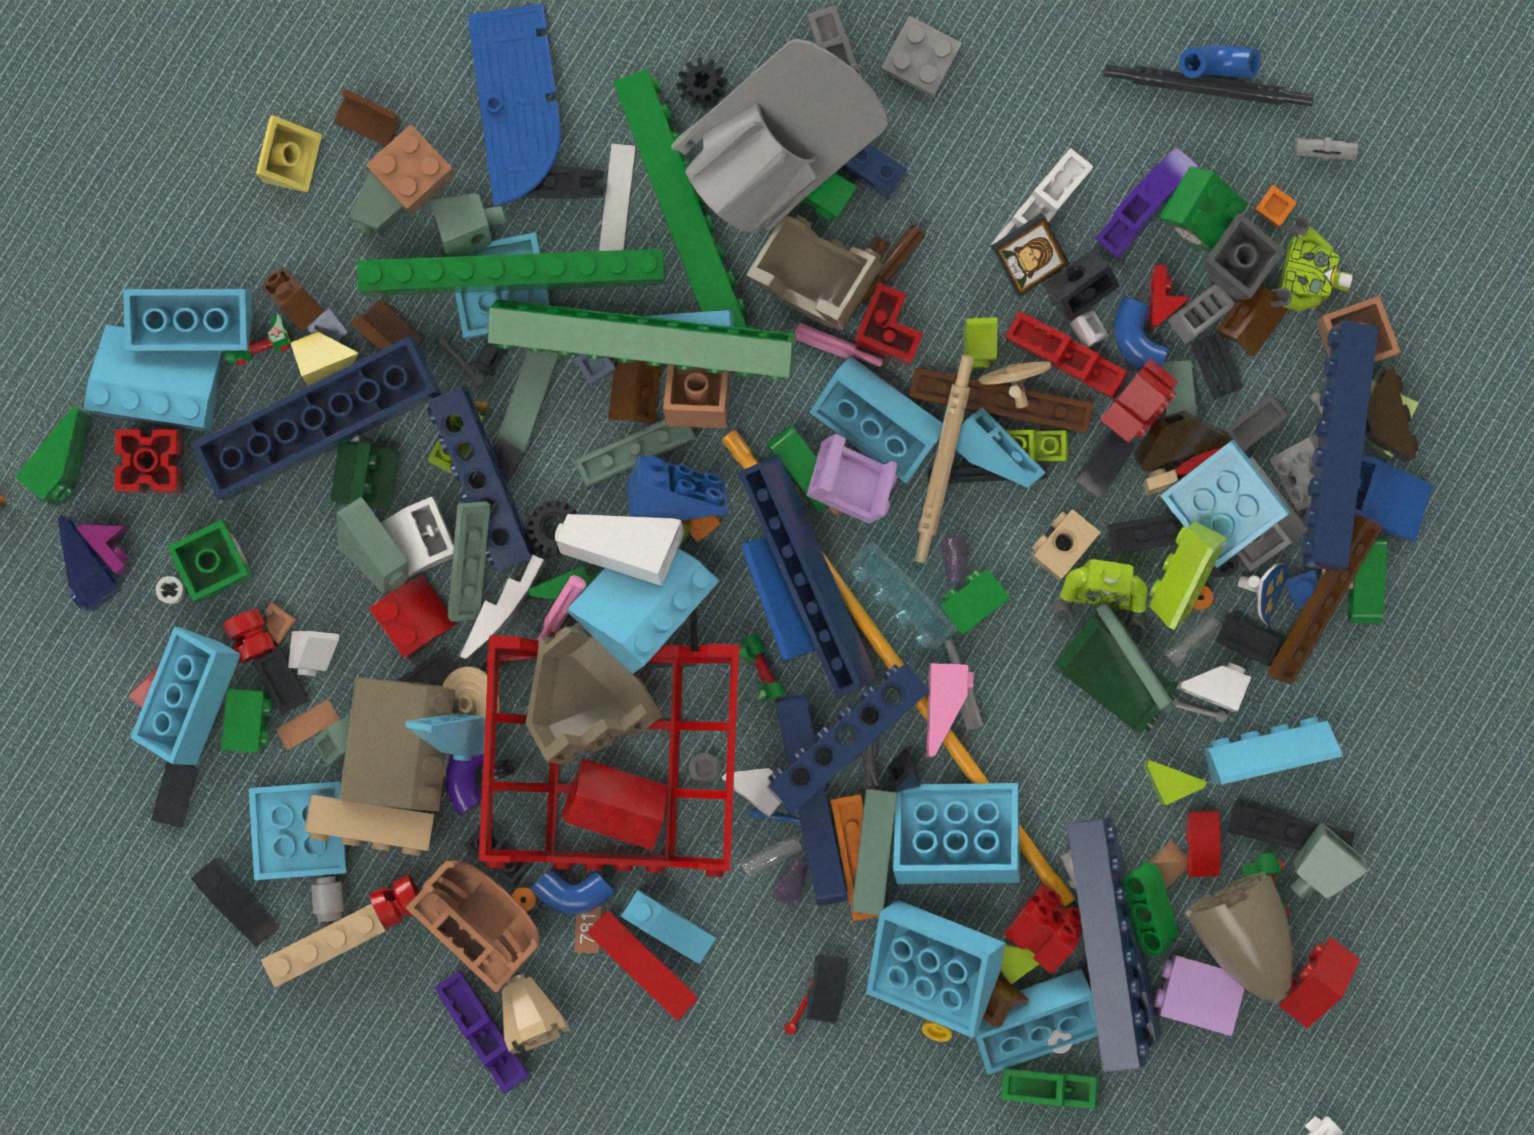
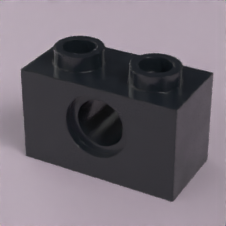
M1092 250L1043 285L1053 305L1071 322L1120 287L1109 264Z

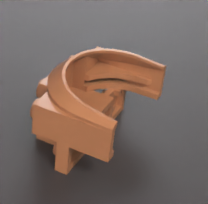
M445 861L422 886L421 892L406 907L413 916L495 993L541 946L538 929L522 906L492 878L464 861Z

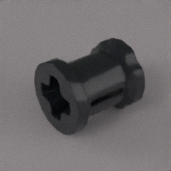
M485 338L483 349L477 359L472 360L470 364L487 375L494 377L496 375L495 368L502 356L507 355L509 351L499 348L497 344L488 343V338Z

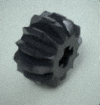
M699 57L697 58L696 67L688 61L686 63L688 72L679 71L678 73L679 78L683 80L676 84L677 89L683 91L680 95L681 100L685 101L691 98V108H695L697 103L701 102L702 110H706L707 101L710 100L712 105L716 106L718 105L716 96L725 97L726 91L722 87L727 85L728 81L727 78L720 77L724 73V69L717 67L713 70L715 63L712 59L704 66L702 58ZM702 79L704 82L706 79L707 88L702 89L701 85L697 88V80Z

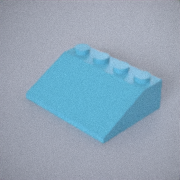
M105 325L88 379L83 409L95 415L211 432L224 351H125L124 327Z
M678 548L662 586L604 568L567 608L566 612L624 667L634 674L645 666L716 586L719 580L697 559Z
M1018 783L920 784L921 787L899 792L895 791L897 796L895 804L893 871L897 884L1020 883Z
M897 900L880 911L866 994L974 1038L977 1035L1001 971L1006 943Z

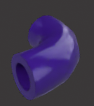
M451 754L446 769V791L459 816L482 801V794L476 784V772L483 763L484 754L474 755L469 761L453 759V754Z

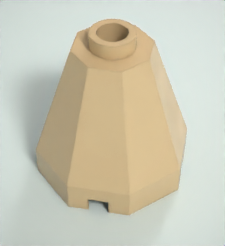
M521 974L507 981L508 985L502 989L504 1040L510 1053H519L517 1048L519 1046H524L525 1051L556 1040L560 1037V1029L564 1033L569 1031L566 1019L531 977L525 978L524 974Z

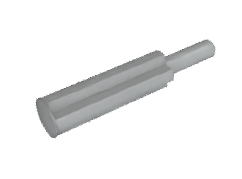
M952 638L945 640L951 664H961L954 640ZM968 690V695L961 707V712L966 730H973L984 724L973 690Z

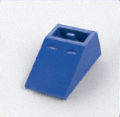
M1362 454L1354 521L1357 515L1360 514L1383 525L1382 532L1415 542L1433 485L1384 461Z
M638 456L627 483L630 516L687 520L727 514L728 503L724 479L713 473L703 474L693 471L685 465L679 464L676 466L669 464L655 456Z

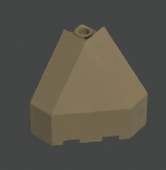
M578 622L572 627H566L555 634V638L541 635L526 725L547 762L566 764L575 760V753L585 749H589L590 753L613 745V740L623 734H627L629 738L636 736L662 717L642 680L635 673L632 674Z

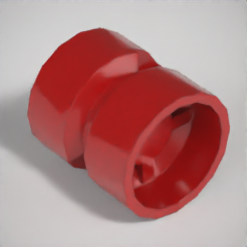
M258 608L241 613L222 624L228 639L235 641L233 650L241 654L238 660L240 664L261 657L276 648L270 633L263 631L265 621Z
M408 874L394 881L392 888L384 886L369 895L377 916L383 926L388 929L402 922L404 915L413 916L406 907L420 891L412 877Z

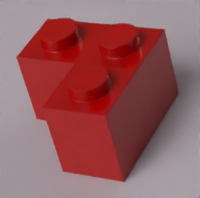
M878 283L854 344L910 367L923 333L896 323L907 294Z
M1332 937L1323 945L1317 943L1307 955L1310 961L1302 967L1297 979L1292 978L1291 988L1286 991L1288 996L1282 999L1278 1005L1307 1029L1343 997L1360 962L1358 957Z

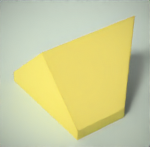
M319 331L291 342L298 367L307 386L354 364L358 352Z

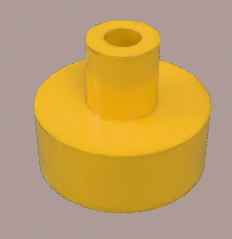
M926 1018L922 1027V1032L928 1038L939 1042L949 1041L954 1031Z

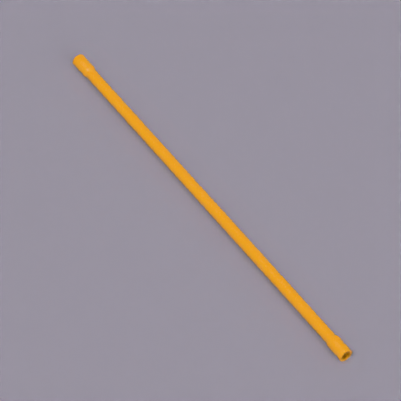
M736 429L721 439L735 460L744 469L758 463L752 455L751 449ZM823 553L854 622L888 669L894 664L900 668L904 663ZM925 695L915 706L927 721L928 697ZM950 728L942 742L972 784H990ZM1019 824L1021 853L1042 882L1060 895V903L1067 906L1075 897L1062 879L1055 874Z

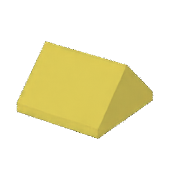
M270 116L256 175L263 183L308 192L322 134L279 117Z

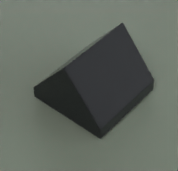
M904 749L888 765L894 791L897 792L921 787L915 762L909 750Z

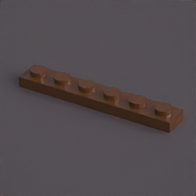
M915 367L909 399L947 406L952 384H956L957 376ZM969 378L967 387L970 388L965 410L977 412L983 407L989 415L1083 434L1088 433L1093 403L1025 390L1028 406L1016 408L1015 399L1009 394L1010 386L981 384L979 380Z
M1360 514L1357 515L1353 525L1348 568L1339 572L1326 570L1320 577L1309 601L1303 606L1302 613L1294 627L1289 631L1279 653L1274 657L1272 665L1267 672L1269 676L1275 680L1293 685L1382 531L1383 525Z

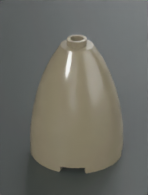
M1261 872L1229 883L1230 886L1219 890L1213 895L1207 894L1193 903L1185 913L1197 936L1221 968L1247 991L1262 1000H1270L1271 1003H1275L1288 996L1286 991L1291 988L1293 951L1287 916L1280 895L1270 874L1266 875L1265 872Z

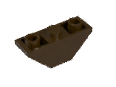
M1392 368L1380 375L1370 392L1365 434L1368 441L1401 461L1407 462L1416 458L1415 452H1418V442L1416 436L1410 433L1408 422H1411L1409 408L1407 404L1403 405L1400 394L1403 393L1402 379L1400 375L1395 374V370Z
M1184 410L1156 419L1135 452L1134 459L1142 470H1157L1163 467L1165 463L1186 461L1192 458L1194 454L1221 448V446L1229 443V439L1221 429Z

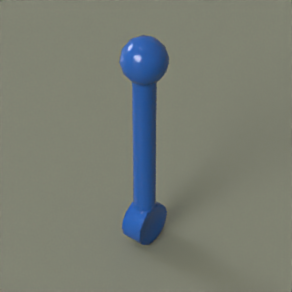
M753 808L750 812V816L755 820L762 817L800 824L799 817L773 813L769 818L758 808Z

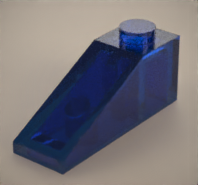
M61 515L57 519L68 586L73 591L70 596L80 609L85 607L86 610L95 611L123 589L87 540L76 529L77 527L71 518Z

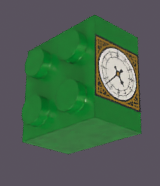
M1190 166L1159 218L1194 249L1210 253L1237 213H1244L1248 203L1215 172Z
M220 520L167 546L193 602L201 604L255 577L230 524L224 520Z

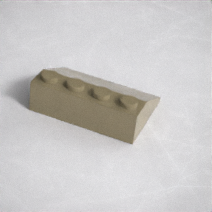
M356 677L339 800L439 812L447 753L440 752L407 729L406 721L452 714L455 689L440 685Z

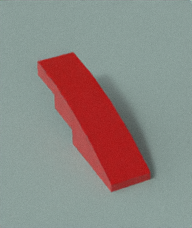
M1020 311L1005 335L1007 340L1044 362H1050L1052 367L1113 400L1129 375L1127 370L1101 358L1100 354L1073 341L1070 336Z
M606 910L587 931L597 944L677 1021L699 1000L681 979L609 910Z

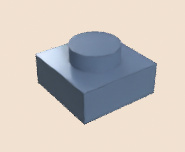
M331 306L307 327L311 334L319 331L335 341L349 332L347 326Z
M581 354L574 358L590 386L616 371L612 362L606 356L603 359H590L586 357V354Z

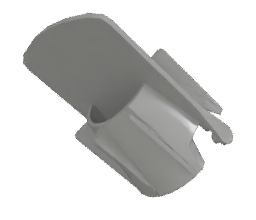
M794 39L787 42L709 113L683 132L673 142L671 149L675 152L680 151L685 155L692 147L688 143L690 139L696 144L703 138L704 149L686 168V174L705 203L718 216L742 231L757 233L762 226L767 231L772 229L807 195L879 136L888 125V119L884 106L872 88L853 68L831 52L810 41Z

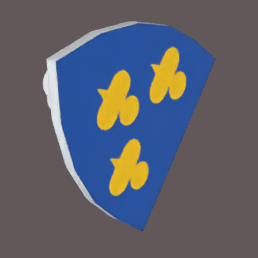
M1282 563L1273 565L1261 579L1257 576L1249 578L1242 575L1238 582V587L1258 593L1259 617L1267 625L1270 623L1290 568Z

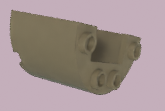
M786 215L775 227L746 276L769 294L773 295L774 293L779 299L785 301L784 304L832 329L843 330L882 267L880 263L881 256L869 248H865L862 251L852 246L849 252L845 245L835 239L828 242L818 237L811 229L812 224L805 218L797 215L794 219Z

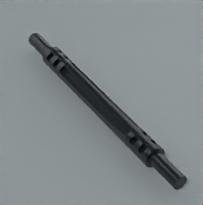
M1105 64L1103 73L1105 77L1133 80V84L1275 105L1289 103L1312 107L1314 99L1312 94L1285 91L1284 87L1210 76L1190 78L1182 72L1142 66L1128 68Z

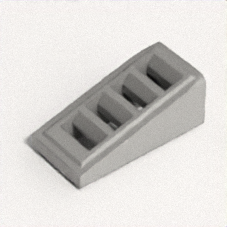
M1214 284L1169 318L1168 323L1182 341L1188 343L1231 310L1235 302L1224 290ZM1213 294V296L1223 307L1221 310L1216 306V304L1209 297V295ZM1200 302H1203L1206 305V307L1210 310L1213 316H1210L1208 314V312L1204 309ZM1191 309H1193L1195 313L1198 315V317L1202 320V324H1200L1197 318L1190 311Z

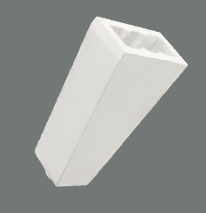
M568 514L564 523H560L556 529L555 541L561 554L662 586L685 533L681 520L674 518Z

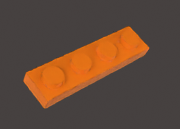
M861 794L831 800L850 907H852L863 813ZM851 912L853 921L879 917V915Z

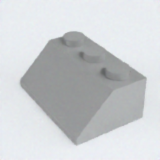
M1253 457L1249 460L1289 509L1290 513L1237 553L1250 572L1307 531V527Z

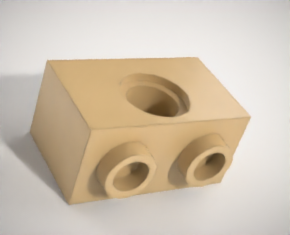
M1073 509L1068 514L1062 511L1051 524L1055 530L1048 538L1042 535L1032 547L1035 554L1031 558L1058 581L1066 575L1101 533ZM1064 535L1070 539L1071 548L1068 551H1061L1056 547L1055 540L1057 536Z

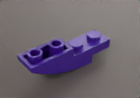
M1175 148L1122 201L1112 213L1114 214L1112 219L1095 239L1120 259L1158 213H1162L1190 166L1200 168V166L1178 148Z

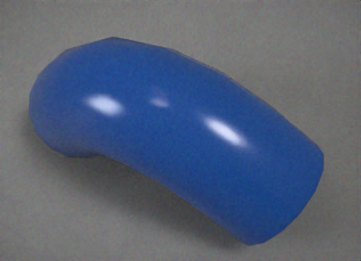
M1222 45L1188 48L1183 51L1179 59V67L1182 73L1190 78L1233 76L1253 79L1258 74L1261 63L1258 49Z
M1122 298L1114 323L1117 347L1126 360L1139 369H1142L1149 359L1162 367L1168 348L1153 343L1144 333V324L1150 308L1139 301Z
M551 868L530 888L539 900L551 909L570 915L591 912L608 901L616 893L614 888L597 870L584 881L578 884H570L564 881Z

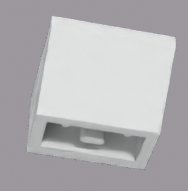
M434 497L408 506L381 522L408 561V577L453 559L454 540L438 502Z

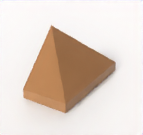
M1170 840L1149 863L1156 865L1160 870L1165 888L1167 889L1187 868L1188 857Z

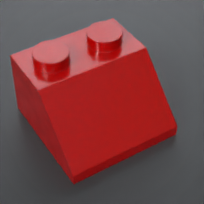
M423 575L395 589L369 608L401 655L408 660L458 625L456 621H451L448 618V609Z

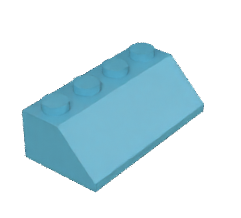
M252 289L123 290L125 351L248 350L253 319Z
M849 356L835 372L809 412L873 460L881 464H887L890 461L896 462L898 465L895 474L905 484H907L940 439L943 426L940 421L852 356Z
M174 627L130 738L171 764L197 765L241 654L219 641L180 627Z
M1318 717L1300 720L1301 726L1289 729L1288 723L1270 727L1271 733L1259 736L1258 730L1240 734L1241 740L1230 743L1228 737L1210 741L1212 747L1204 749L1212 785H1222L1343 756L1328 721L1319 722Z
M1082 969L1019 990L1029 999L1027 1005H1012L1001 1027H993L983 1018L977 1035L974 1038L986 1072L989 1075L1053 1052L1052 1050L1071 1043L1074 1045L1098 1036L1092 992ZM1055 1029L1064 1034L1070 1033L1072 1037L1065 1041L1062 1038H1058L1057 1044L1048 1045V1039Z

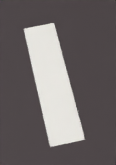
M611 145L599 251L624 249L635 146Z

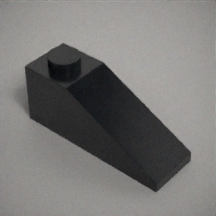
M221 857L211 860L191 878L207 899L255 947L259 946L280 927Z

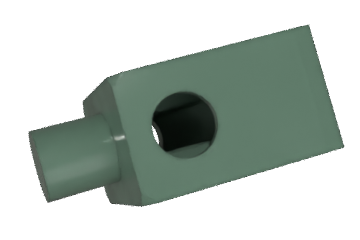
M478 194L430 200L446 257L464 256L490 245L492 238L489 227L506 223L502 206L484 209Z
M1321 822L1294 859L1295 872L1300 877L1291 885V888L1302 899H1305L1314 889L1325 898H1330L1368 871L1365 858Z

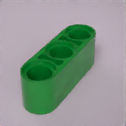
M789 425L766 444L774 456L780 455L789 476L819 513L828 505L807 496L817 458L796 430Z
M1378 537L1353 579V589H1349L1347 617L1349 623L1380 625L1382 622L1387 561V539L1385 537Z
M1144 862L1123 879L1122 886L1126 890L1127 904L1142 950L1150 956H1159L1177 939L1178 929L1160 870L1156 865Z

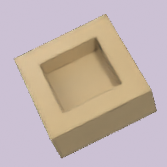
M1165 468L1155 470L1148 474L1149 478L1145 479L1143 487L1147 496L1169 489L1178 482L1175 470L1166 472Z

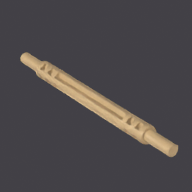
M962 355L956 384H952L923 507L918 529L921 534L914 559L919 563H926L932 536L936 535L968 400L970 388L967 386L974 357Z

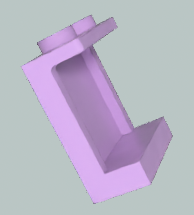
M834 434L821 443L807 496L871 524L883 518L889 510L890 501H888L891 489L897 481V474L895 472L898 464L894 461L881 464L844 447L846 438Z
M1172 954L1171 960L1166 959L1163 966L1162 977L1165 978L1163 989H1158L1155 995L1154 1007H1157V1014L1232 1036L1245 988L1222 968Z

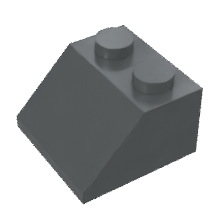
M1237 213L1204 260V263L1213 282L1234 300L1251 299L1284 252V249L1243 214Z

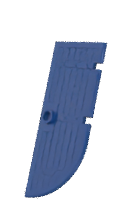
M544 4L468 15L494 207L513 202L537 187L551 170L560 148L561 121L558 101H546V95L556 94L549 37H537V31L547 29Z

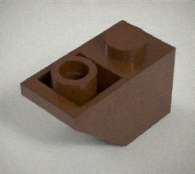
M284 267L270 274L266 279V283L261 286L302 331L325 311Z

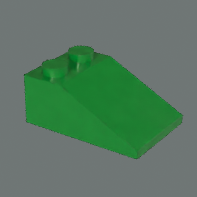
M73 406L17 473L15 478L43 501L59 506L60 503H66L75 492L73 487L78 482L93 417Z

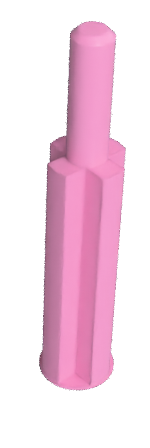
M799 323L795 330L796 340L845 359L852 356L877 367L882 365L883 360L881 358L856 349L857 345L802 323Z
M573 575L569 578L545 617L544 629L537 638L538 646L541 635L549 637L552 632H558L569 614L566 612L567 608L586 587V582L579 576Z

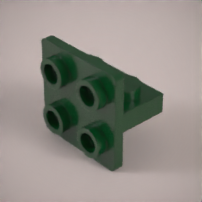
M358 442V444L343 443L339 445L330 500L335 503L351 504L362 497L371 508L390 510L399 451L375 447L371 443Z

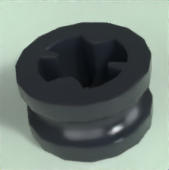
M509 759L495 763L494 781L514 773L513 769L508 768Z

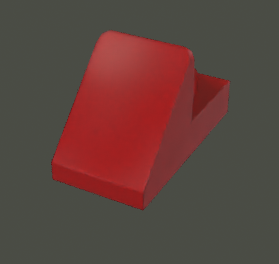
M1155 265L1151 270L1148 330H1155L1190 299V297L1166 296V293L1171 292L1172 275L1167 274V266Z

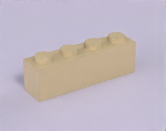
M310 795L304 832L311 833L310 839L328 842L329 836L341 837L340 844L359 846L360 841L372 842V849L389 851L390 845L402 847V853L420 856L421 850L428 851L434 814Z
M370 904L262 959L261 962L275 988L390 930V928L386 929L383 926L373 905Z

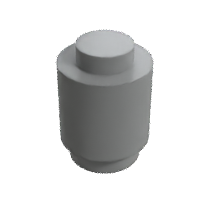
M335 876L316 878L317 883L311 884L313 912L317 914V921L324 922L342 919V911H344L342 881H335Z

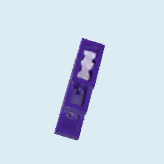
M460 970L434 987L461 1033L470 1042L481 1062L488 1068L504 1094L509 1093L531 1077L517 1053L512 1054L508 1051L504 1040V1033Z

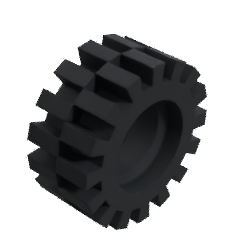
M545 501L539 507L536 506L533 509L534 512L528 518V536L533 545L542 553L550 556H562L564 554L560 553L557 542L549 539L544 534V524L551 517H560L565 520L568 514L578 513L564 501Z

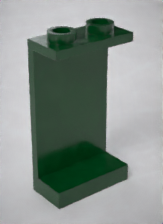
M1092 616L1089 617L1051 666L1135 732L1141 733L1144 729L1147 732L1150 731L1159 719L1155 715L1159 710L1158 705L1115 638L1100 627V622ZM1151 667L1173 701L1178 695L1174 690L1179 684L1175 681H1169Z

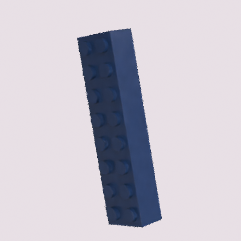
M408 336L192 443V446L217 499L229 500L428 402V400L442 395V392L418 341Z

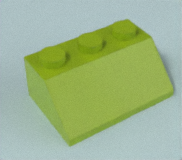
M1196 521L1188 526V528L1183 526L1175 541L1179 546L1175 554H1169L1162 567L1166 573L1162 581L1157 579L1149 594L1153 597L1149 607L1173 630L1189 617L1228 539Z

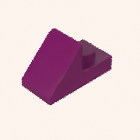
M80 524L76 528L115 574L123 576L131 569L126 562L129 559L128 555L118 545L112 546L130 530L129 528Z

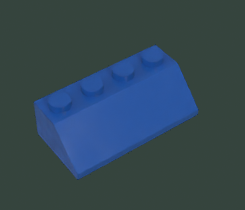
M764 537L741 544L743 555L783 663L816 651L767 538Z

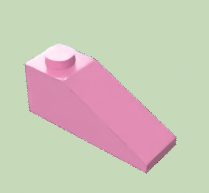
M935 663L929 665L928 689L930 691L928 692L926 757H934L968 695V690H973L974 676L973 672H968V665Z

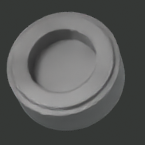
M700 753L691 760L689 771L695 781L710 783L717 778L720 765L713 755Z

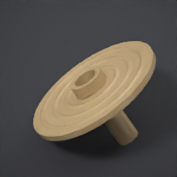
M1041 361L1011 364L981 376L979 382L981 384L1011 382L1009 394L1011 397H1014L1016 408H1023L1028 406L1023 379L1049 370L1051 363Z
M475 667L456 669L446 678L442 685L455 689L452 714L466 713L485 717L487 674ZM499 695L497 702V713H499L500 710Z

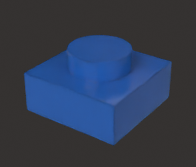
M1315 570L1285 580L1296 608L1304 606L1317 587L1319 579Z

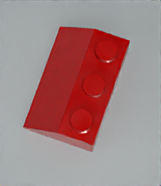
M581 758L561 816L568 824L653 850L663 823L668 786Z

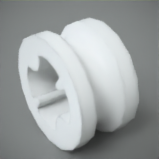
M163 577L156 585V594L165 603H179L186 593L185 584L176 577ZM167 583L170 585L177 584L178 588L175 590L178 593L175 597L171 595L166 597L164 595V592H167L164 589Z

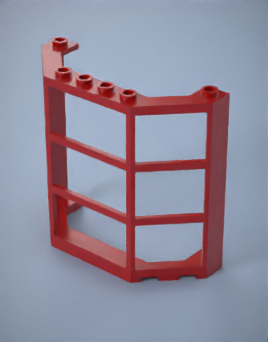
M489 635L479 861L487 862L486 868H505V862H554V868L572 869V863H582L585 870H603V864L615 865V871H633V866H646L645 872L663 873L664 867L705 870V876L724 877V871H731L740 646L708 644L698 646L697 652H691V646L662 645L648 661L652 663H673L671 720H657L647 728L670 730L665 855L556 851L558 793H569L572 784H559L558 763L549 762L548 783L494 781L496 724H526L527 715L497 713L500 655L537 657L539 646L538 640L522 638L520 636ZM682 664H731L728 722L680 721ZM680 730L728 731L726 790L678 788ZM493 791L548 792L545 851L491 850ZM677 798L725 800L723 859L675 856Z

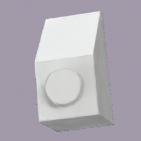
M292 631L288 668L298 669L297 675L316 676V671H327L339 641V634Z
M1228 663L1227 667L1219 666L1180 682L1177 689L1229 711L1236 712L1240 707L1251 677L1244 674L1246 669Z
M765 768L735 772L734 790L770 818L780 805L778 800L766 788L771 783L768 777L773 771ZM726 773L722 777L724 783H726Z

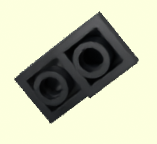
M1110 428L1093 450L1091 458L1075 477V481L1100 498L1126 463L1136 444L1132 441L1128 443Z
M480 826L464 845L477 858H479ZM492 829L491 850H518ZM505 862V868L492 869L511 885L516 886L534 862Z
M824 954L815 956L813 987L808 989L806 1019L830 1024L837 1023L844 995L848 959Z

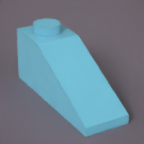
M983 407L967 418L961 425L956 450L970 463L1027 488L1046 473Z
M457 713L406 721L407 729L440 752L453 754V759L469 761L474 755L484 754L485 717Z
M640 889L637 890L621 915L622 918L698 964L702 962L716 940V937Z

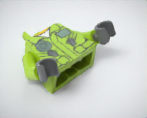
M1292 216L1297 226L1296 228L1287 227V232L1289 234H1298V237L1294 236L1289 242L1278 289L1271 290L1272 293H1276L1278 301L1271 302V306H1283L1300 312L1319 306L1322 301H1325L1330 296L1332 288L1348 292L1352 281V274L1337 271L1339 255L1334 253L1333 247L1309 225V220L1306 217Z
M1091 559L1083 567L1071 570L1067 574L1060 593L1061 599L1053 604L1054 620L1057 619L1058 614L1065 613L1066 623L1070 622L1072 619L1070 602L1101 606L1105 603L1115 609L1133 611L1128 619L1127 630L1129 633H1131V628L1134 624L1142 627L1141 634L1145 632L1147 617L1143 612L1146 611L1147 585L1142 579L1134 575L1133 566Z

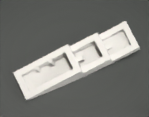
M1070 148L991 245L1040 213L1046 217L1049 223L1090 173L1093 166Z
M532 555L521 582L509 578L497 605L487 601L484 602L460 657L470 660L489 643V635L496 636L509 622L528 596V589L533 588L546 563L545 560Z

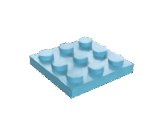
M535 232L494 240L490 245L464 256L540 253ZM547 289L455 293L464 339L488 335L489 308L496 300L550 305Z
M1234 440L1230 441L1160 495L1183 526L1188 528V526L1196 521L1228 538L1215 563L1216 568L1290 513L1289 509Z
M341 781L249 788L254 880L348 873L346 844H340L341 837L329 836L327 842L310 839L311 833L304 832L310 795L339 799Z

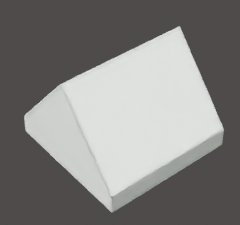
M1093 310L1077 317L1070 324L1081 344L1087 348L1109 336Z

